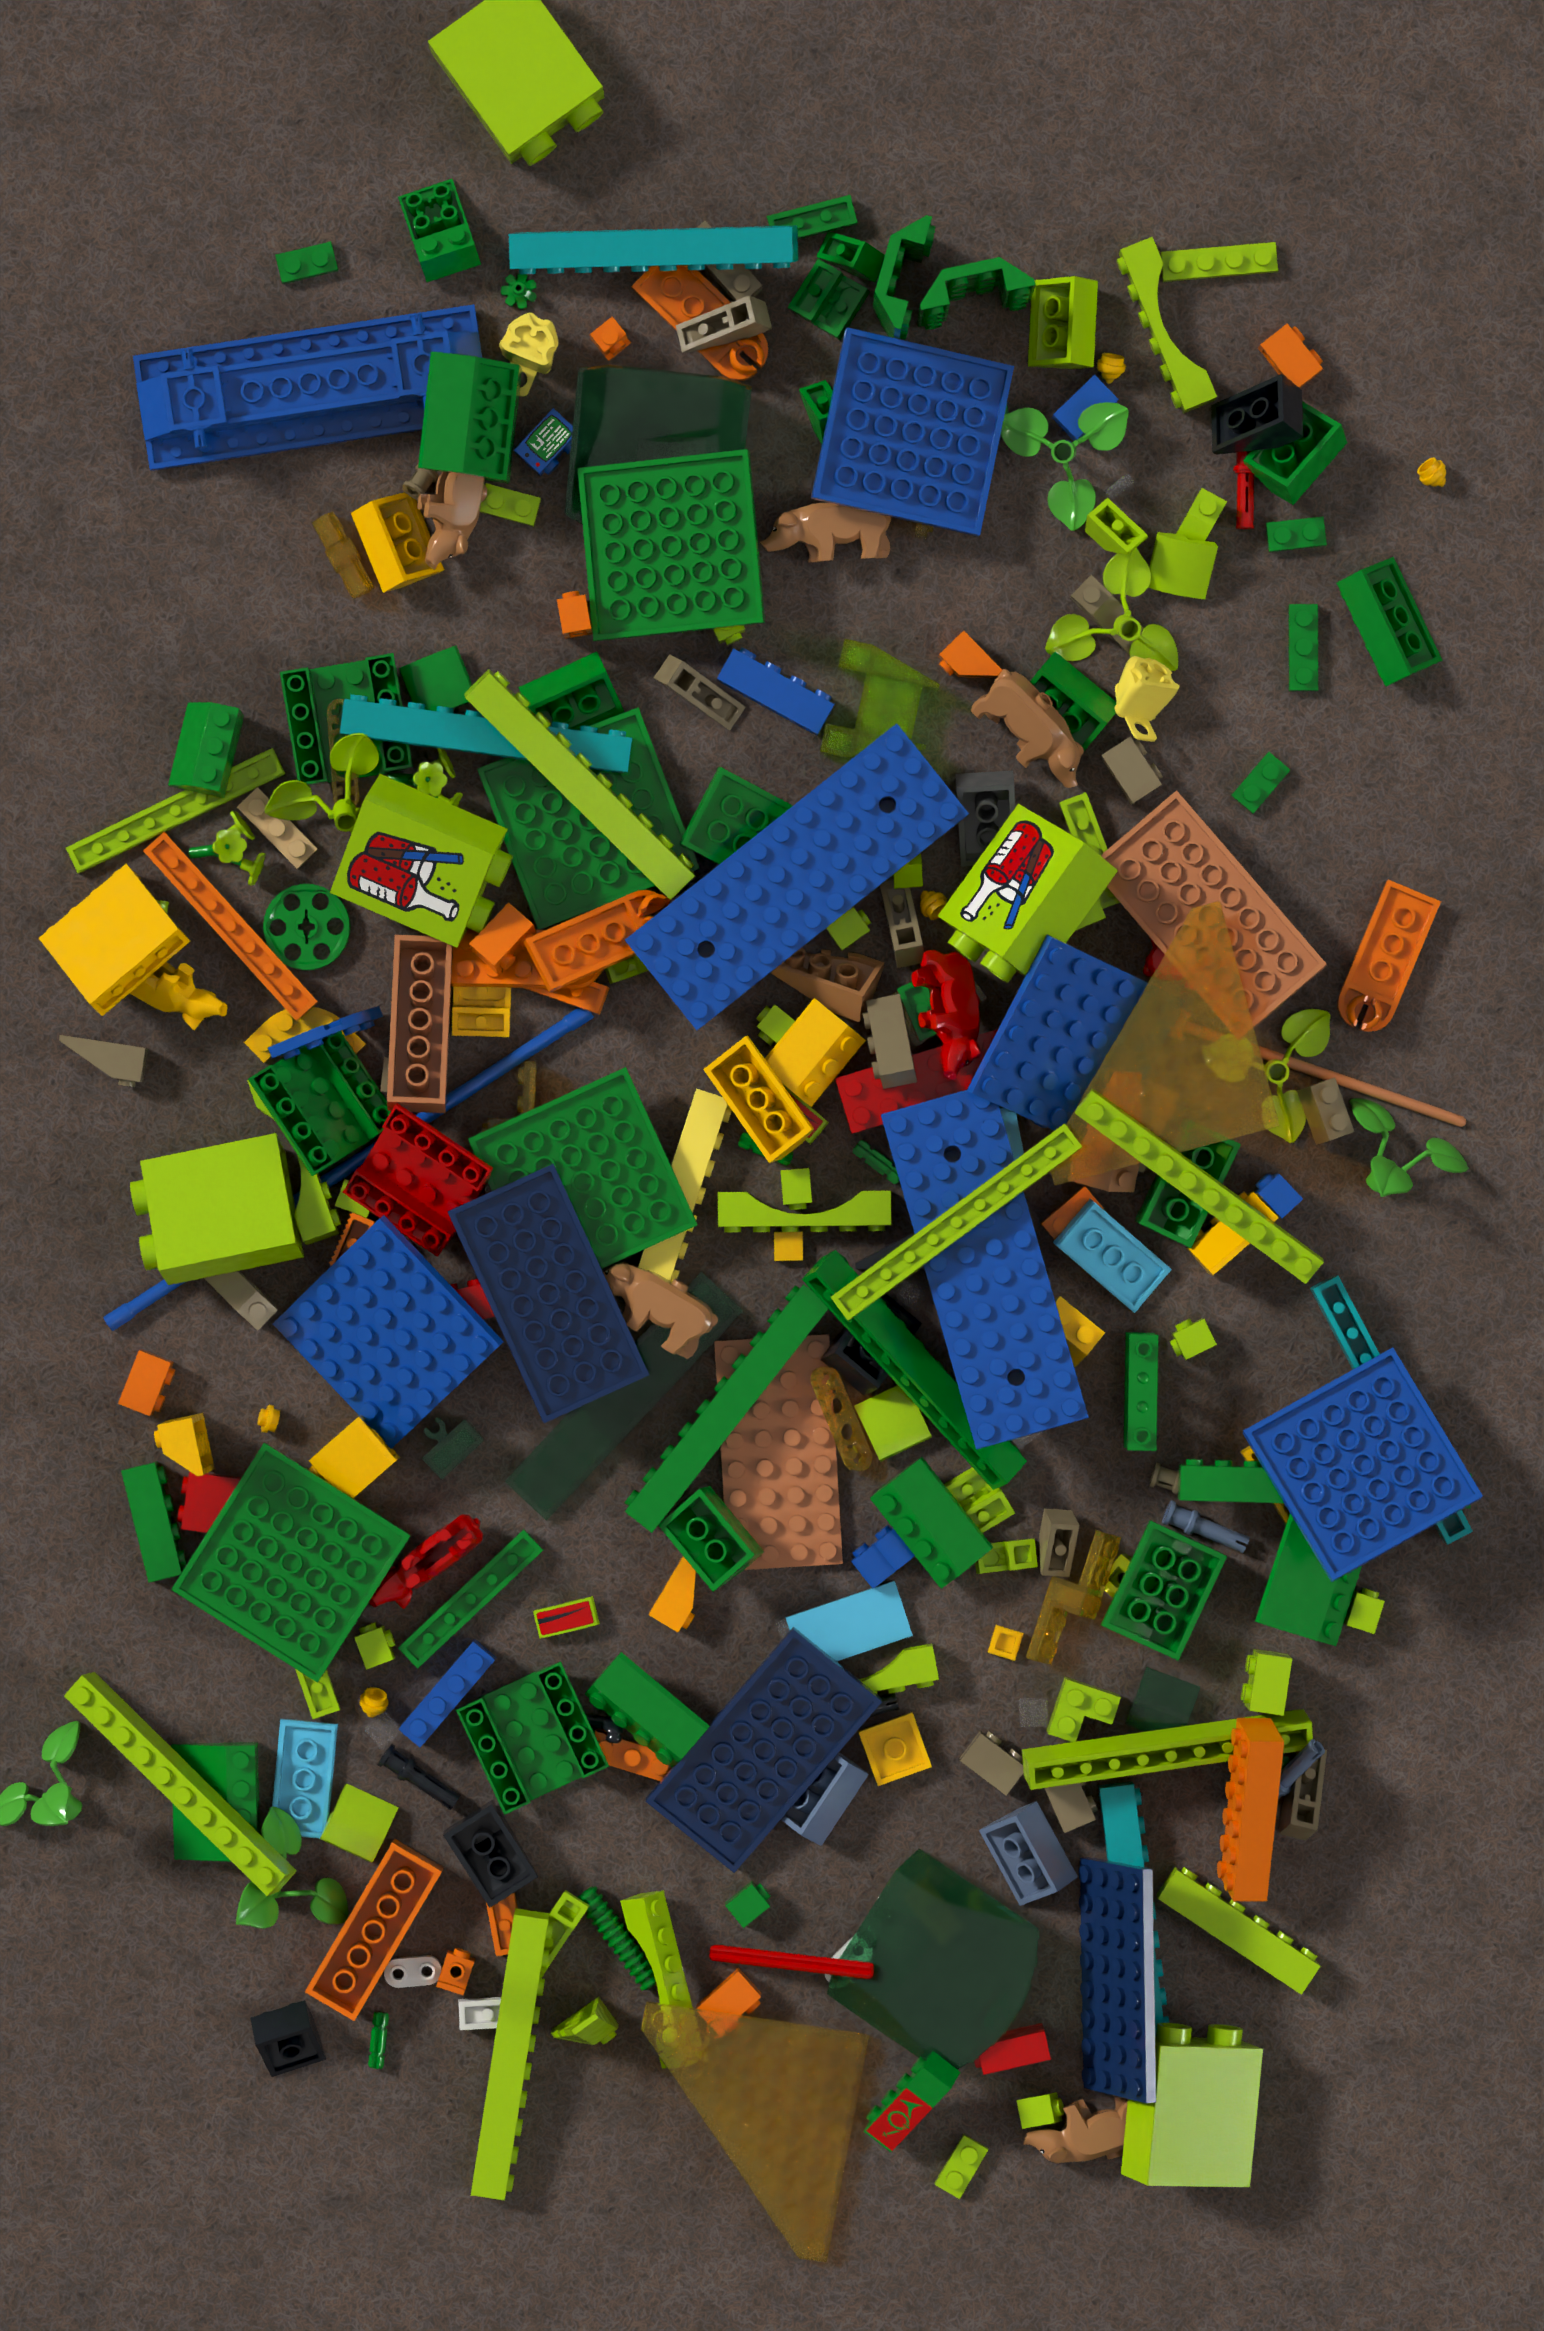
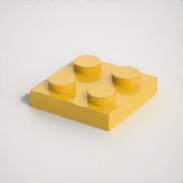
M913 1712L858 1731L877 1786L932 1767Z

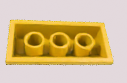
M748 1035L703 1069L769 1163L783 1159L801 1145L814 1130Z
M203 1413L171 1419L157 1425L158 1430L154 1431L155 1443L157 1448H162L164 1455L196 1476L205 1475L215 1469Z

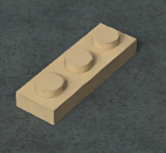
M257 787L237 808L299 869L318 848L290 820L278 819L265 814V807L269 798Z

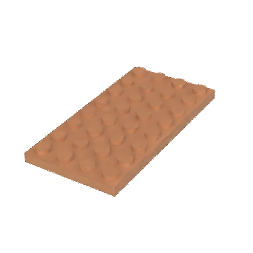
M1177 790L1101 855L1118 870L1107 888L1239 1041L1327 966V963Z
M829 1334L807 1335L721 1445L724 1504L764 1551L745 1570L843 1564L831 1368L821 1361V1358L830 1346ZM752 1339L714 1341L717 1384L723 1376L728 1379L735 1371L731 1366L741 1353L747 1356L753 1347L749 1344Z

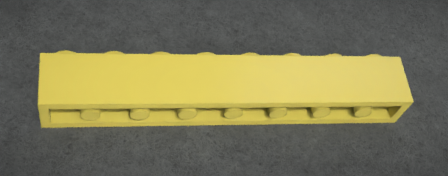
M697 1088L671 1165L692 1213L695 1204H702L706 1188L701 1186L705 1176L711 1177L715 1161L710 1160L713 1149H720L724 1134L719 1131L722 1122L728 1123L732 1112L723 1097ZM694 1227L644 1249L638 1268L655 1272L671 1282L677 1279L680 1272L675 1269L678 1258L684 1259L689 1244L683 1241L686 1232H693Z

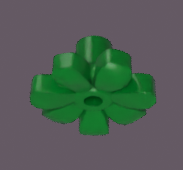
M512 274L505 278L508 286L501 287V295L508 296L505 303L509 307L517 303L518 308L523 310L527 308V300L535 302L537 295L532 290L537 288V284L533 279L527 281V274H518L517 279Z

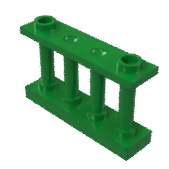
M1125 1332L1123 1447L1127 1448V1450L1156 1451L1159 1335L1155 1333Z

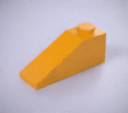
M684 1556L649 1612V1616L676 1632H679L681 1627L687 1630L695 1614L691 1613L694 1603L696 1571Z

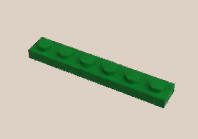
M523 1529L408 1637L398 1649L418 1669L544 1549Z

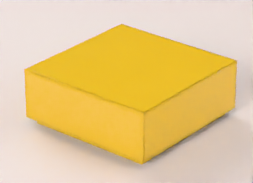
M774 1232V1261L803 1260V1232Z
M995 1625L987 1652L1015 1661L1024 1633Z

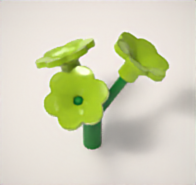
M437 748L439 758L431 763H421L419 771L416 773H389L388 775L391 779L405 785H412L419 791L456 807L463 796L461 792H457L452 798L448 799L441 794L442 787L447 784V777L443 774V770L450 777H456L453 765L445 749Z
M232 810L230 814L234 819V825L227 830L218 831L216 841L213 844L189 848V857L195 859L215 856L222 863L231 862L239 865L240 869L249 872L248 885L252 886L256 884L258 876L262 871L266 854L259 853L254 861L243 859V851L247 848V843L245 839L241 838L240 834L245 835L251 840H254L255 836L239 813Z

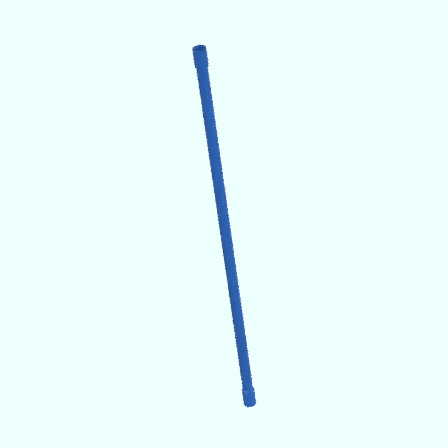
M576 1008L564 1016L561 1021L447 1094L446 1112L568 1032L574 1031L594 1018L593 1014ZM419 1112L416 1116L429 1124L444 1113ZM376 1141L321 1176V1182H327L329 1188L354 1173L364 1163ZM300 1191L293 1195L295 1209L299 1201ZM163 1279L103 1318L108 1327L114 1331L134 1318L137 1313L185 1282L168 1285Z

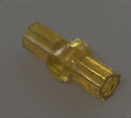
M332 511L324 514L312 522L326 548L325 553L336 573L340 574L353 600L373 590L375 587L361 563L362 559L351 538H348L345 534L344 528L335 513Z

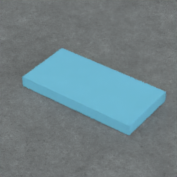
M1091 1199L1087 1201L1053 1241L1059 1249L1134 1313L1172 1270Z
M895 1581L785 1617L789 1630L795 1627L836 1662L913 1636Z
M280 1719L272 1807L284 1810L295 1820L300 1829L301 1837L320 1839L330 1816L338 1724Z

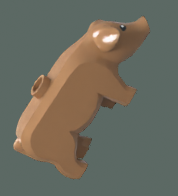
M441 472L436 484V494L419 495L417 508L424 510V518H432L436 527V531L429 540L425 562L432 569L435 570L437 565L445 559L467 552L468 538L477 524L481 502L487 496V487L484 485L485 478L455 472Z
M833 503L811 504L780 514L774 522L770 535L765 540L760 541V544L767 552H773L789 548L797 542H802L805 544L809 554L808 563L833 561L835 544H847L858 539L862 547L861 559L887 558L890 552V542L886 536V530L891 523V517Z
M1003 669L994 680L989 693L981 696L972 705L971 712L978 719L986 715L997 724L1001 718L1004 719L1009 730L1019 739L1017 745L1021 751L1016 755V759L1025 768L1034 760L1039 758L1046 759L1052 773L1066 788L1078 786L1076 771L1080 758L1084 754L1083 747L1074 741L1066 721L1052 706L1053 702L1047 694L1040 693L1023 675Z
M626 1262L615 1264L603 1272L613 1295L622 1296L626 1303L622 1315L627 1326L634 1331H638L649 1319L658 1326L671 1328L667 1341L661 1347L672 1354L677 1353L686 1359L692 1357L698 1349L699 1338L703 1334L709 1333L718 1322V1317L713 1314L712 1309L702 1300L687 1292L689 1287L677 1279L671 1282L655 1272L629 1265Z
M1112 2095L1115 2101V2110H1099L1092 2114L1083 2099L1071 2102L1068 2106L1063 2107L1066 2114V2124L1061 2130L1044 2128L1029 2131L1026 2133L1023 2145L1035 2147L1048 2161L1054 2164L1089 2161L1105 2155L1107 2159L1122 2156L1128 2099Z

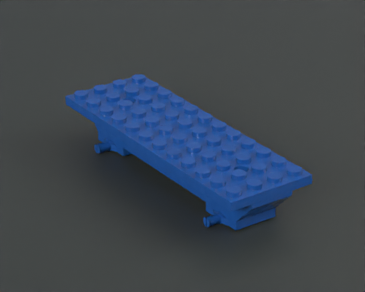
M475 305L134 355L136 385L150 471L422 430L431 352L483 358Z
M896 723L626 938L625 941L698 1031L968 816L969 813Z
M968 1090L881 1114L915 1234L1015 1161L999 1105L972 1094ZM1023 1191L924 1265L976 1450L1089 1418Z

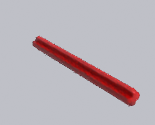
M713 1945L710 1947L709 1957L712 1961L870 1979L874 1975V1964L870 1962L724 1945Z

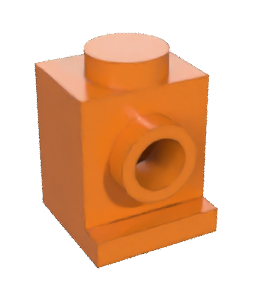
M613 316L590 334L591 340L608 361L631 344L627 334Z
M455 1948L454 1952L448 1950L436 1987L464 1995L475 1962V1958L470 1957L471 1953L460 1948ZM452 1967H460L462 1973L459 1976H454L451 1973Z

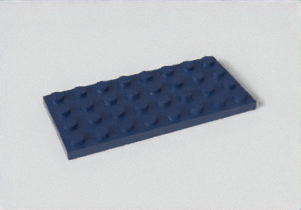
M554 1164L448 1211L449 1217L543 1423L649 1376L648 1370Z
M793 1627L709 1724L710 1727L681 1761L671 1768L647 1796L646 1802L735 1873L882 1703V1698Z
M1091 1857L1080 1858V1868L1078 1871L1081 1894L1079 1898V1907L1081 1909V1925L1079 1928L1081 1937L1080 1964L1082 1967L1080 1991L1082 1995L1081 2022L1083 2024L1081 2049L1083 2052L1082 2080L1084 2088L1146 2104L1156 2103L1153 1869Z

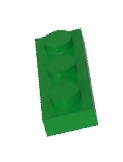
M851 195L767 216L769 226L797 225L798 240L854 226L858 223Z
M1318 604L1288 605L1289 691H1318Z

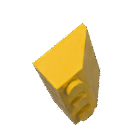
M405 492L370 501L351 512L383 593L405 587L444 571L441 562L435 570L425 562L431 536L421 511L417 508V501Z
M814 998L765 1057V1060L781 1083L812 1107L866 1040Z
M1243 1191L1238 1195L1273 1222L1278 1219L1277 1215L1254 1192H1250L1247 1195ZM1216 1217L1210 1220L1212 1226L1207 1231L1203 1232L1200 1229L1192 1248H1186L1210 1275L1217 1273L1250 1244Z

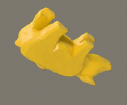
M166 962L130 993L163 1012L182 1013L183 1020L192 1030H195L202 1020L210 1016H226L227 1014L226 1003L219 1000L216 994L205 989L195 988L192 978L195 970L186 963H181L175 969L170 963Z

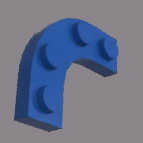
M379 1006L363 1010L270 1046L268 1049L272 1058L283 1055L284 1059L287 1060L301 1054L299 1049L304 1046L307 1047V1050L323 1045L322 1039L340 1032H344V1035L348 1036L374 1027V1020L383 1017Z

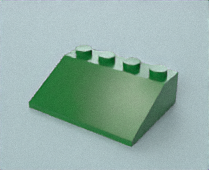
M1290 1514L1255 1622L1336 1646L1362 1566L1331 1583Z
M1150 1520L1101 1626L1175 1660H1179L1227 1556L1220 1551Z
M258 1742L171 1744V1747L260 1834ZM173 1804L174 1859L230 1862L231 1860Z

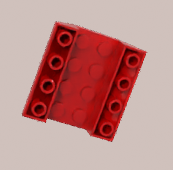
M396 1103L382 1126L384 1128L364 1163L354 1172L342 1193L379 1218L385 1215L401 1233L438 1257L456 1233L448 1211L478 1198L490 1179L493 1167Z

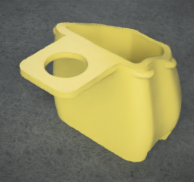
M531 312L513 320L508 325L506 334L499 343L502 355L510 360V363L520 365L522 372L527 376V383L520 388L519 396L525 397L528 395L537 372L542 374L550 372L554 353L558 347V336L553 322L548 319H540Z
M1133 656L1127 661L1119 683L1115 686V711L1119 717L1125 718L1134 738L1155 742L1157 736L1149 721L1155 719L1161 710L1172 700L1180 686L1173 681L1171 677L1172 672L1162 663L1151 658ZM1135 724L1144 726L1148 731V735L1140 733L1136 729Z

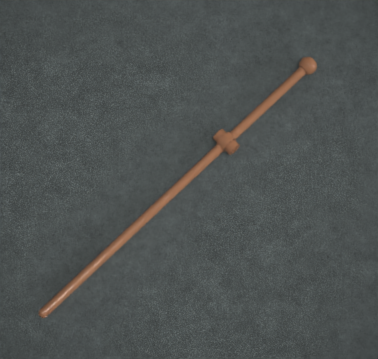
M1181 1009L1168 1034L1169 1037L1183 1040L1184 1034L1189 1033L1212 1042L1225 1035L1224 1033L1189 1021L1192 1013ZM1251 1043L1253 1056L1267 1061L1272 1059L1282 1060L1285 1054ZM1291 1056L1289 1057L1287 1066L1290 1069L1322 1080L1335 1078L1339 1086L1458 1127L1466 1125V1119L1463 1116Z

